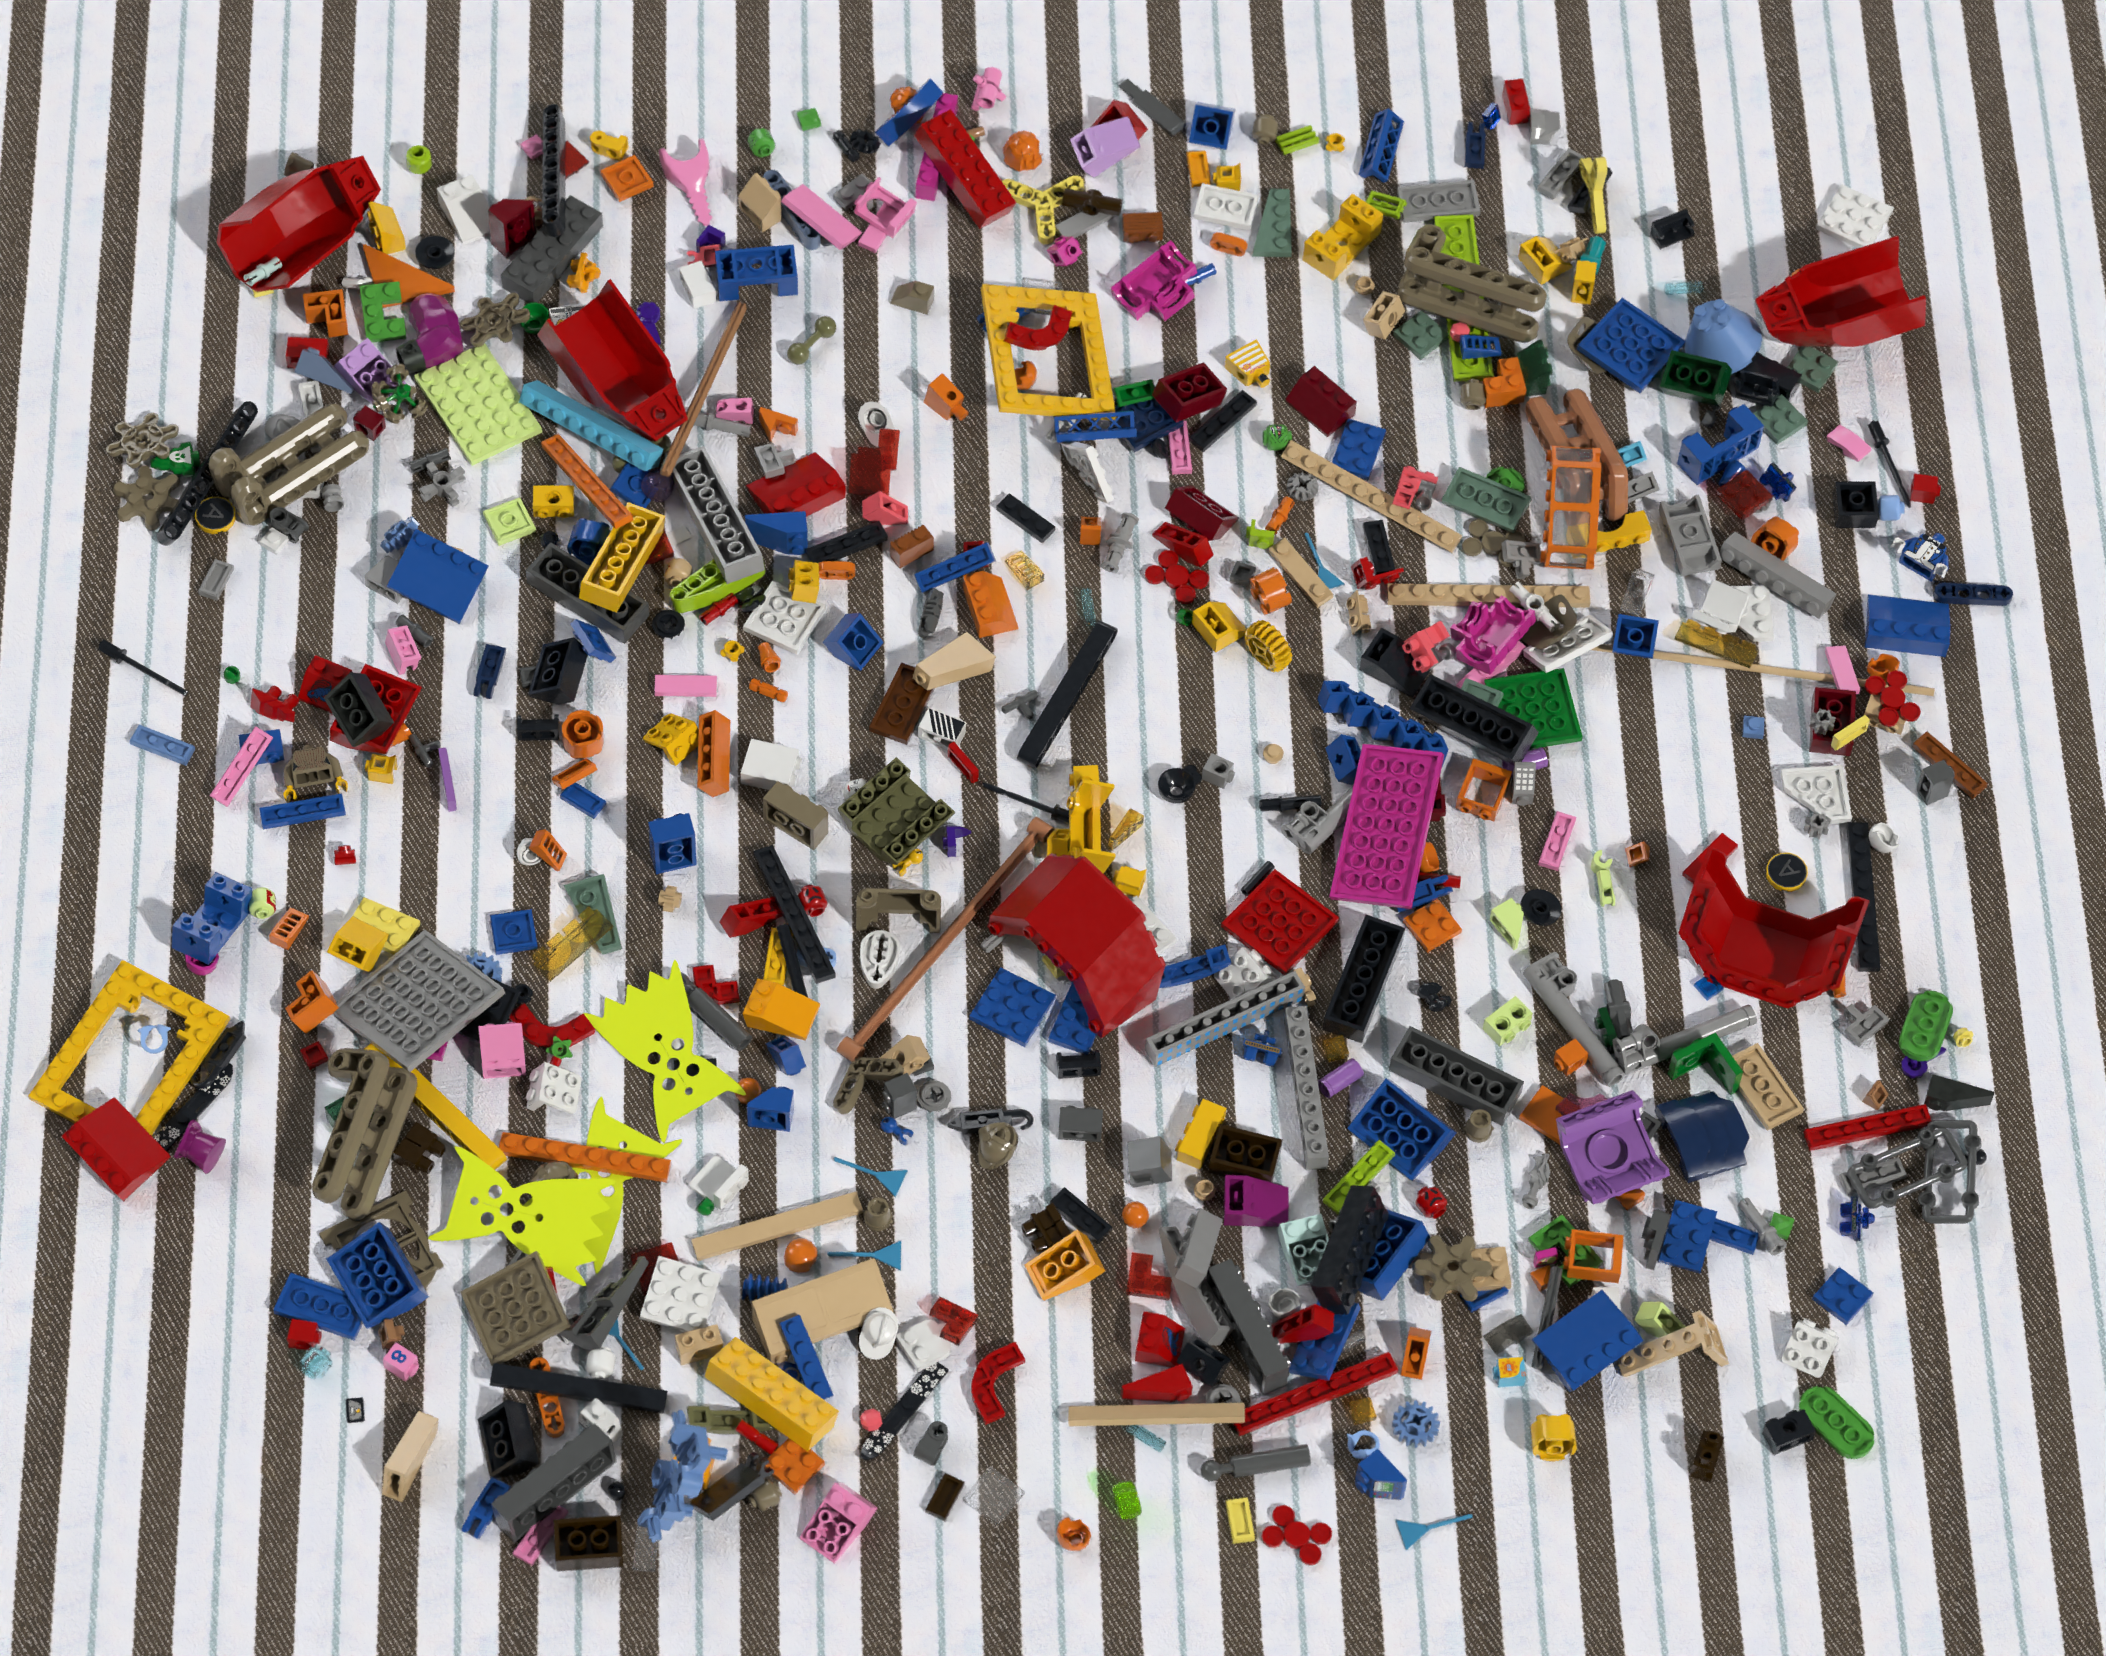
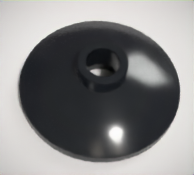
M442 236L426 237L418 243L415 249L417 261L429 269H440L452 262L455 255L454 246L451 241Z
M1530 890L1521 899L1520 905L1522 906L1521 910L1524 913V917L1533 924L1548 926L1554 924L1561 915L1559 900L1546 890Z

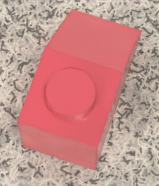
M878 491L862 500L864 519L872 523L880 521L882 525H906L908 523V506Z

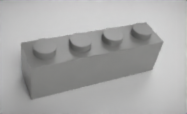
M1202 1208L1195 1215L1191 1214L1186 1224L1189 1227L1182 1237L1185 1242L1181 1244L1178 1253L1181 1255L1178 1256L1174 1264L1176 1268L1175 1278L1196 1289L1207 1275L1223 1219Z

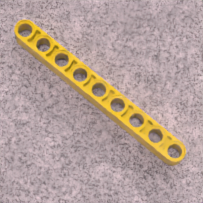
M370 1043L364 1048V1050H375L385 1055L389 1060L390 1067L402 1068ZM416 1068L411 1071L417 1077V1090L412 1102L459 1147L471 1152L494 1170L507 1161L503 1151Z

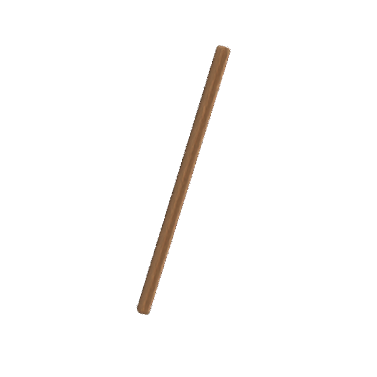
M738 302L731 314L686 412L688 420L680 425L661 466L660 474L662 476L669 477L675 467L747 310L745 303Z

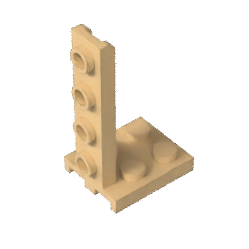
M1700 1310L1692 1313L1694 1324L1638 1346L1617 1359L1621 1374L1624 1377L1638 1373L1698 1347L1702 1348L1705 1356L1708 1355L1712 1362H1716L1721 1367L1728 1365L1729 1361L1717 1325Z

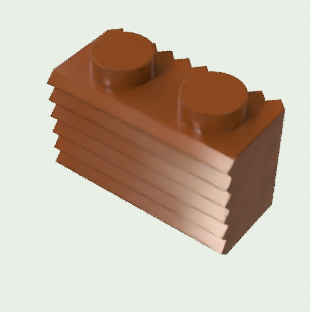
M1162 212L1123 213L1122 229L1124 242L1162 241Z
M925 525L918 526V529L915 528L914 531L911 530V532L904 534L901 538L894 539V542L891 541L890 557L899 568H902L933 551L934 537Z

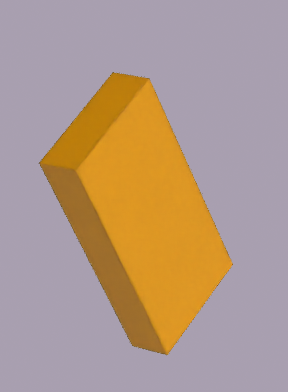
M1206 150L1187 152L1186 157L1191 187H1201L1202 183L1211 185Z

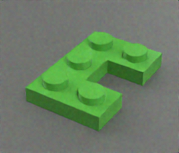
M399 281L360 286L366 338L372 343L406 339L404 318L384 320L382 305L402 303Z
M1560 1215L1531 1235L1528 1242L1536 1251L1555 1248L1559 1245L1568 1256V1250H1565L1566 1237H1570L1571 1230L1575 1228L1563 1215ZM1575 1244L1574 1266L1599 1268L1603 1265V1260L1590 1246ZM1563 1264L1560 1266L1563 1270L1561 1280L1568 1288L1582 1280L1567 1278V1269H1563Z

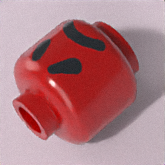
M813 885L804 886L798 897L806 914L811 917L823 914L828 902L822 888Z
M1426 1186L1418 1191L1415 1204L1426 1218L1436 1219L1446 1212L1447 1199L1437 1187L1428 1188Z

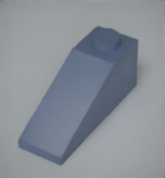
M311 347L308 350H302L295 373L350 394L353 393L354 388L323 355L319 354V350Z

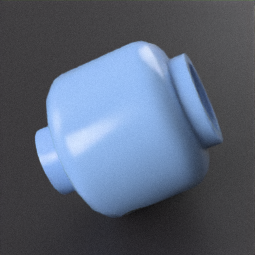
M1882 495L1877 500L1879 518L1882 521H1897L1900 519L1901 514L1905 513V503L1900 501L1898 495Z

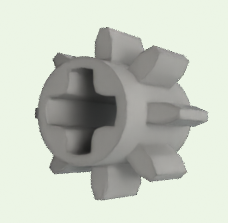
M1819 708L1817 714L1812 712L1809 727H1813L1814 733L1825 735L1828 730L1833 731L1835 717H1831L1830 710L1827 711Z
M1814 812L1811 818L1806 817V824L1803 830L1808 831L1809 837L1820 839L1822 834H1828L1830 821H1826L1824 814L1821 815Z

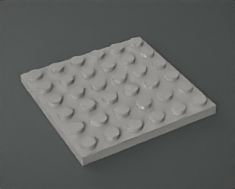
M424 930L336 1002L339 1009L333 1014L402 1068L411 1072L502 997L505 991L503 987L428 931Z

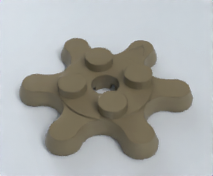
M517 293L508 294L499 303H493L489 297H484L477 302L480 312L474 317L464 318L460 322V327L464 331H476L470 339L471 344L475 347L483 346L488 339L498 337L503 343H508L513 338L511 328L517 323L527 322L530 319V311L526 308L514 309L519 304V295Z
M156 413L145 415L143 422L136 426L129 425L127 422H121L115 426V431L122 438L118 442L109 444L106 447V452L111 457L127 454L126 463L133 469L138 468L141 462L148 460L150 456L166 459L170 455V448L164 442L175 438L178 435L179 428L176 424L164 427L157 426L159 417Z
M143 465L137 472L138 479L135 483L117 482L113 487L114 494L125 498L127 501L126 505L117 511V519L121 522H127L134 516H140L145 520L146 529L154 531L160 526V514L171 512L178 499L172 498L171 492L179 487L181 482L180 478L175 474H170L164 479H155L152 476V469ZM150 493L154 496L150 500L143 499V496Z
M1433 1235L1430 1237L1427 1245L1433 1253L1432 1258L1417 1260L1412 1265V1270L1416 1275H1428L1433 1279L1434 1285L1429 1291L1430 1297L1433 1300L1440 1301L1448 1291L1457 1290L1466 1301L1476 1300L1478 1291L1473 1286V1279L1478 1276H1490L1493 1273V1266L1488 1261H1478L1471 1256L1472 1251L1476 1247L1474 1238L1465 1236L1461 1239L1459 1245L1448 1246L1440 1236ZM1449 1263L1459 1266V1269L1451 1271L1447 1266Z

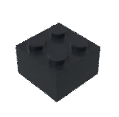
M1835 481L1832 493L1835 528H1876L1879 510L1875 481Z

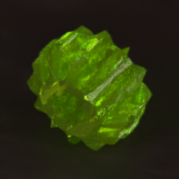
M1124 1481L1114 1485L1112 1490L1119 1516L1123 1520H1130L1141 1515L1142 1508L1134 1483Z

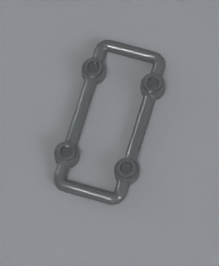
M1933 1120L1928 1123L1926 1129L1931 1131L1938 1128L1969 1129V1135L1964 1138V1146L1968 1151L1967 1189L1961 1197L1962 1205L1966 1208L1965 1215H1931V1209L1936 1204L1931 1184L1924 1187L1923 1192L1918 1196L1919 1205L1922 1208V1217L1927 1223L1966 1224L1972 1221L1974 1209L1979 1205V1197L1975 1192L1977 1152L1982 1146L1981 1138L1977 1135L1978 1128L1975 1122L1971 1120ZM1938 1138L1934 1139L1931 1147H1922L1925 1151L1924 1178L1933 1174V1155L1939 1146Z
M1938 1128L1933 1131L1922 1129L1919 1131L1917 1138L1878 1155L1864 1154L1859 1163L1852 1165L1848 1169L1847 1175L1861 1201L1867 1208L1875 1209L1880 1206L1891 1208L1896 1205L1897 1199L1938 1181L1943 1183L1951 1182L1955 1174L1967 1167V1159L1948 1129ZM1941 1136L1945 1138L1959 1162L1958 1164L1953 1166L1942 1164L1935 1174L1898 1190L1885 1189L1879 1198L1875 1200L1870 1199L1856 1173L1862 1170L1867 1173L1873 1172L1877 1168L1878 1163L1918 1146L1929 1148L1933 1145L1934 1139Z

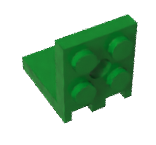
M1716 1032L1703 1039L1698 1038L1691 1045L1685 1048L1680 1047L1673 1052L1668 1070L1671 1080L1708 1062L1729 1094L1732 1095L1738 1092L1743 1071Z

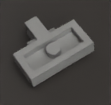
M860 174L834 193L833 199L847 211L855 205L854 203L860 194L864 195L871 181L864 174ZM873 199L867 202L868 210L873 208Z
M774 443L754 448L755 455L766 479L785 474L784 467L796 462L792 449L777 451Z
M1505 540L1501 543L1503 561L1513 563V567H1516L1517 579H1525L1527 576H1530L1529 569L1531 565L1540 564L1541 549L1539 543Z
M1851 1004L1844 1012L1850 1024L1844 1033L1860 1047L1884 1027L1890 1019L1876 1005L1865 1012L1863 1010L1859 1011Z

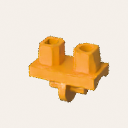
M581 253L580 259H573L571 261V270L576 275H568L567 277L569 287L579 288L581 293H587L589 282H593V279L599 278L601 274L600 269L596 267L597 264L588 260L587 253Z

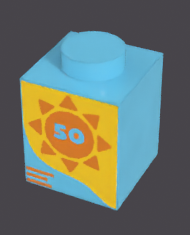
M1524 1357L1497 1359L1496 1366L1493 1367V1379L1497 1380L1498 1387L1524 1386L1526 1380Z

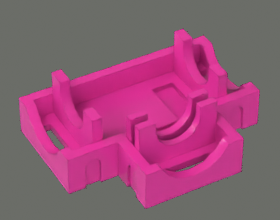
M1170 240L1111 287L1112 295L1136 320H1139L1142 315L1153 309L1166 321L1195 298L1193 289L1186 281L1197 273L1196 265L1192 261L1187 260ZM1173 255H1175L1186 266V268H1184L1183 265L1173 257ZM1122 295H1125L1135 307L1130 306ZM1182 297V299H1181L1177 304H1175L1174 306L1168 308V307L1171 306L1174 302H1176L1179 298Z
M1502 595L1496 598L1491 608H1488L1487 604L1483 605L1482 602L1476 603L1472 601L1463 620L1458 624L1453 623L1450 627L1451 638L1461 641L1455 648L1457 660L1491 675L1495 667L1503 661L1507 653L1515 647L1518 640L1536 622L1535 610L1516 608Z

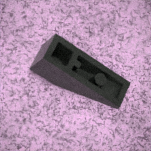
M1932 1074L1924 1104L1936 1111L1987 1106L1991 1104L1995 1092Z

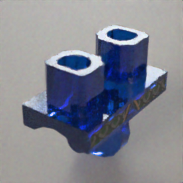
M1771 463L1759 479L1763 486L1770 485L1773 488L1771 493L1776 500L1783 499L1785 502L1789 501L1791 494L1797 488L1792 482L1794 475L1791 472L1784 474L1775 463Z
M1851 1197V1202L1840 1204L1841 1217H1851V1220L1848 1222H1840L1839 1230L1841 1235L1852 1236L1854 1241H1861V1224L1863 1229H1868L1869 1224L1875 1222V1215L1869 1213V1208L1864 1207L1862 1212V1206L1858 1203V1197Z

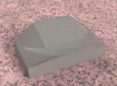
M1530 109V144L1550 145L1552 136L1560 129L1559 112Z

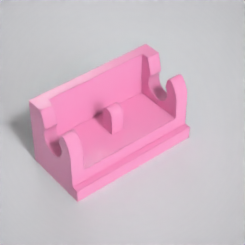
M408 626L388 629L385 644L398 674H404L408 666L415 670L419 660H421V656Z

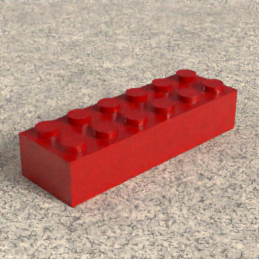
M951 109L919 126L914 134L915 138L979 229L1011 212L1017 202Z

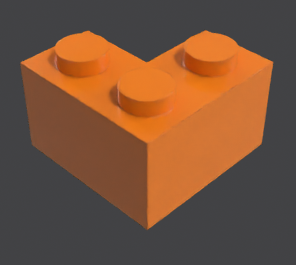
M342 289L303 294L307 324L327 321L329 337L349 335Z
M1518 357L1499 359L1496 371L1497 377L1483 378L1482 384L1485 386L1486 394L1485 408L1524 403L1526 386Z
M313 970L296 982L301 996L285 1008L290 1019L305 1034L339 1009L327 984Z

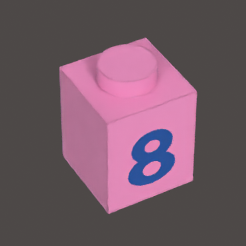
M397 1342L383 1358L384 1368L404 1381L409 1376H414L419 1368L417 1356Z

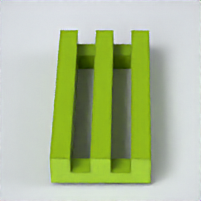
M1309 125L1277 136L1276 142L1283 155L1318 144L1319 138L1318 136L1316 137L1315 131L1312 130L1313 127Z
M1372 190L1366 200V203L1382 212L1383 215L1395 219L1400 218V213L1404 211L1403 207L1407 205L1404 199ZM1373 198L1380 199V200H1383V201L1380 202V201H1377V200H1373ZM1387 202L1398 204V206L1388 204Z

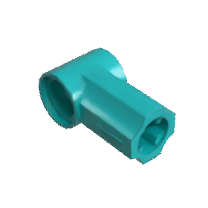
M1598 236L1590 238L1586 251L1580 261L1597 263L1595 275L1598 274L1602 261L1601 257L1606 247V242Z

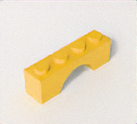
M1645 511L1625 514L1623 524L1614 531H1598L1596 552H1606L1609 549L1624 548L1628 545L1643 544L1649 541L1652 529ZM1588 523L1573 525L1567 528L1566 540L1569 546H1587ZM1572 553V556H1573V557H1577V556L1584 557L1585 554H1584V553Z

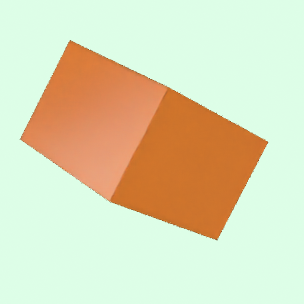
M1081 517L1080 544L1100 545L1101 517Z

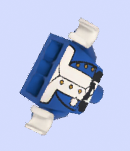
M1935 533L1932 538L1926 534H1921L1919 537L1907 540L1897 537L1890 546L1891 548L1895 547L1898 549L1897 553L1899 554L1902 551L1900 564L1930 582L1933 581L1936 574L1944 578L1949 570L1948 556L1945 554L1947 547L1943 545L1945 538L1940 533Z

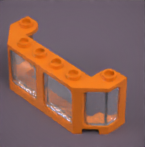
M1552 445L1550 450H1546V462H1549L1551 469H1547L1546 480L1550 482V489H1546L1545 502H1549V507L1544 513V522H1548L1547 530L1543 532V542H1546L1545 551H1541L1540 563H1544L1543 567L1594 569L1601 481L1600 448Z

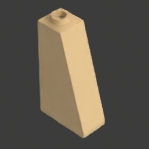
M966 632L916 664L913 679L926 690H931L990 672L996 656Z
M418 1411L384 1466L382 1495L403 1502L437 1434L438 1418Z

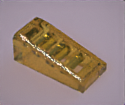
M1022 550L1005 559V563L1027 590L1044 581L1042 570ZM1019 558L1022 559V560L1018 561L1017 563H1014V562H1013V561H1015V560H1017V559H1019Z
M1130 808L1110 836L1109 850L1113 851L1141 828L1144 822V815Z

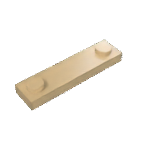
M1286 538L1269 548V553L1316 608H1319L1333 598V593Z

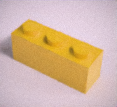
M1202 1099L1200 1106H1195L1192 1113L1194 1118L1191 1123L1187 1122L1183 1132L1185 1137L1183 1140L1179 1139L1175 1148L1177 1161L1199 1170L1218 1134L1220 1124H1223L1226 1117L1225 1107Z

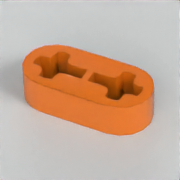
M1220 232L1214 233L1210 240V246L1213 249L1234 256H1243L1248 247L1245 240Z
M823 561L819 563V578L850 580L855 577V564L852 562Z

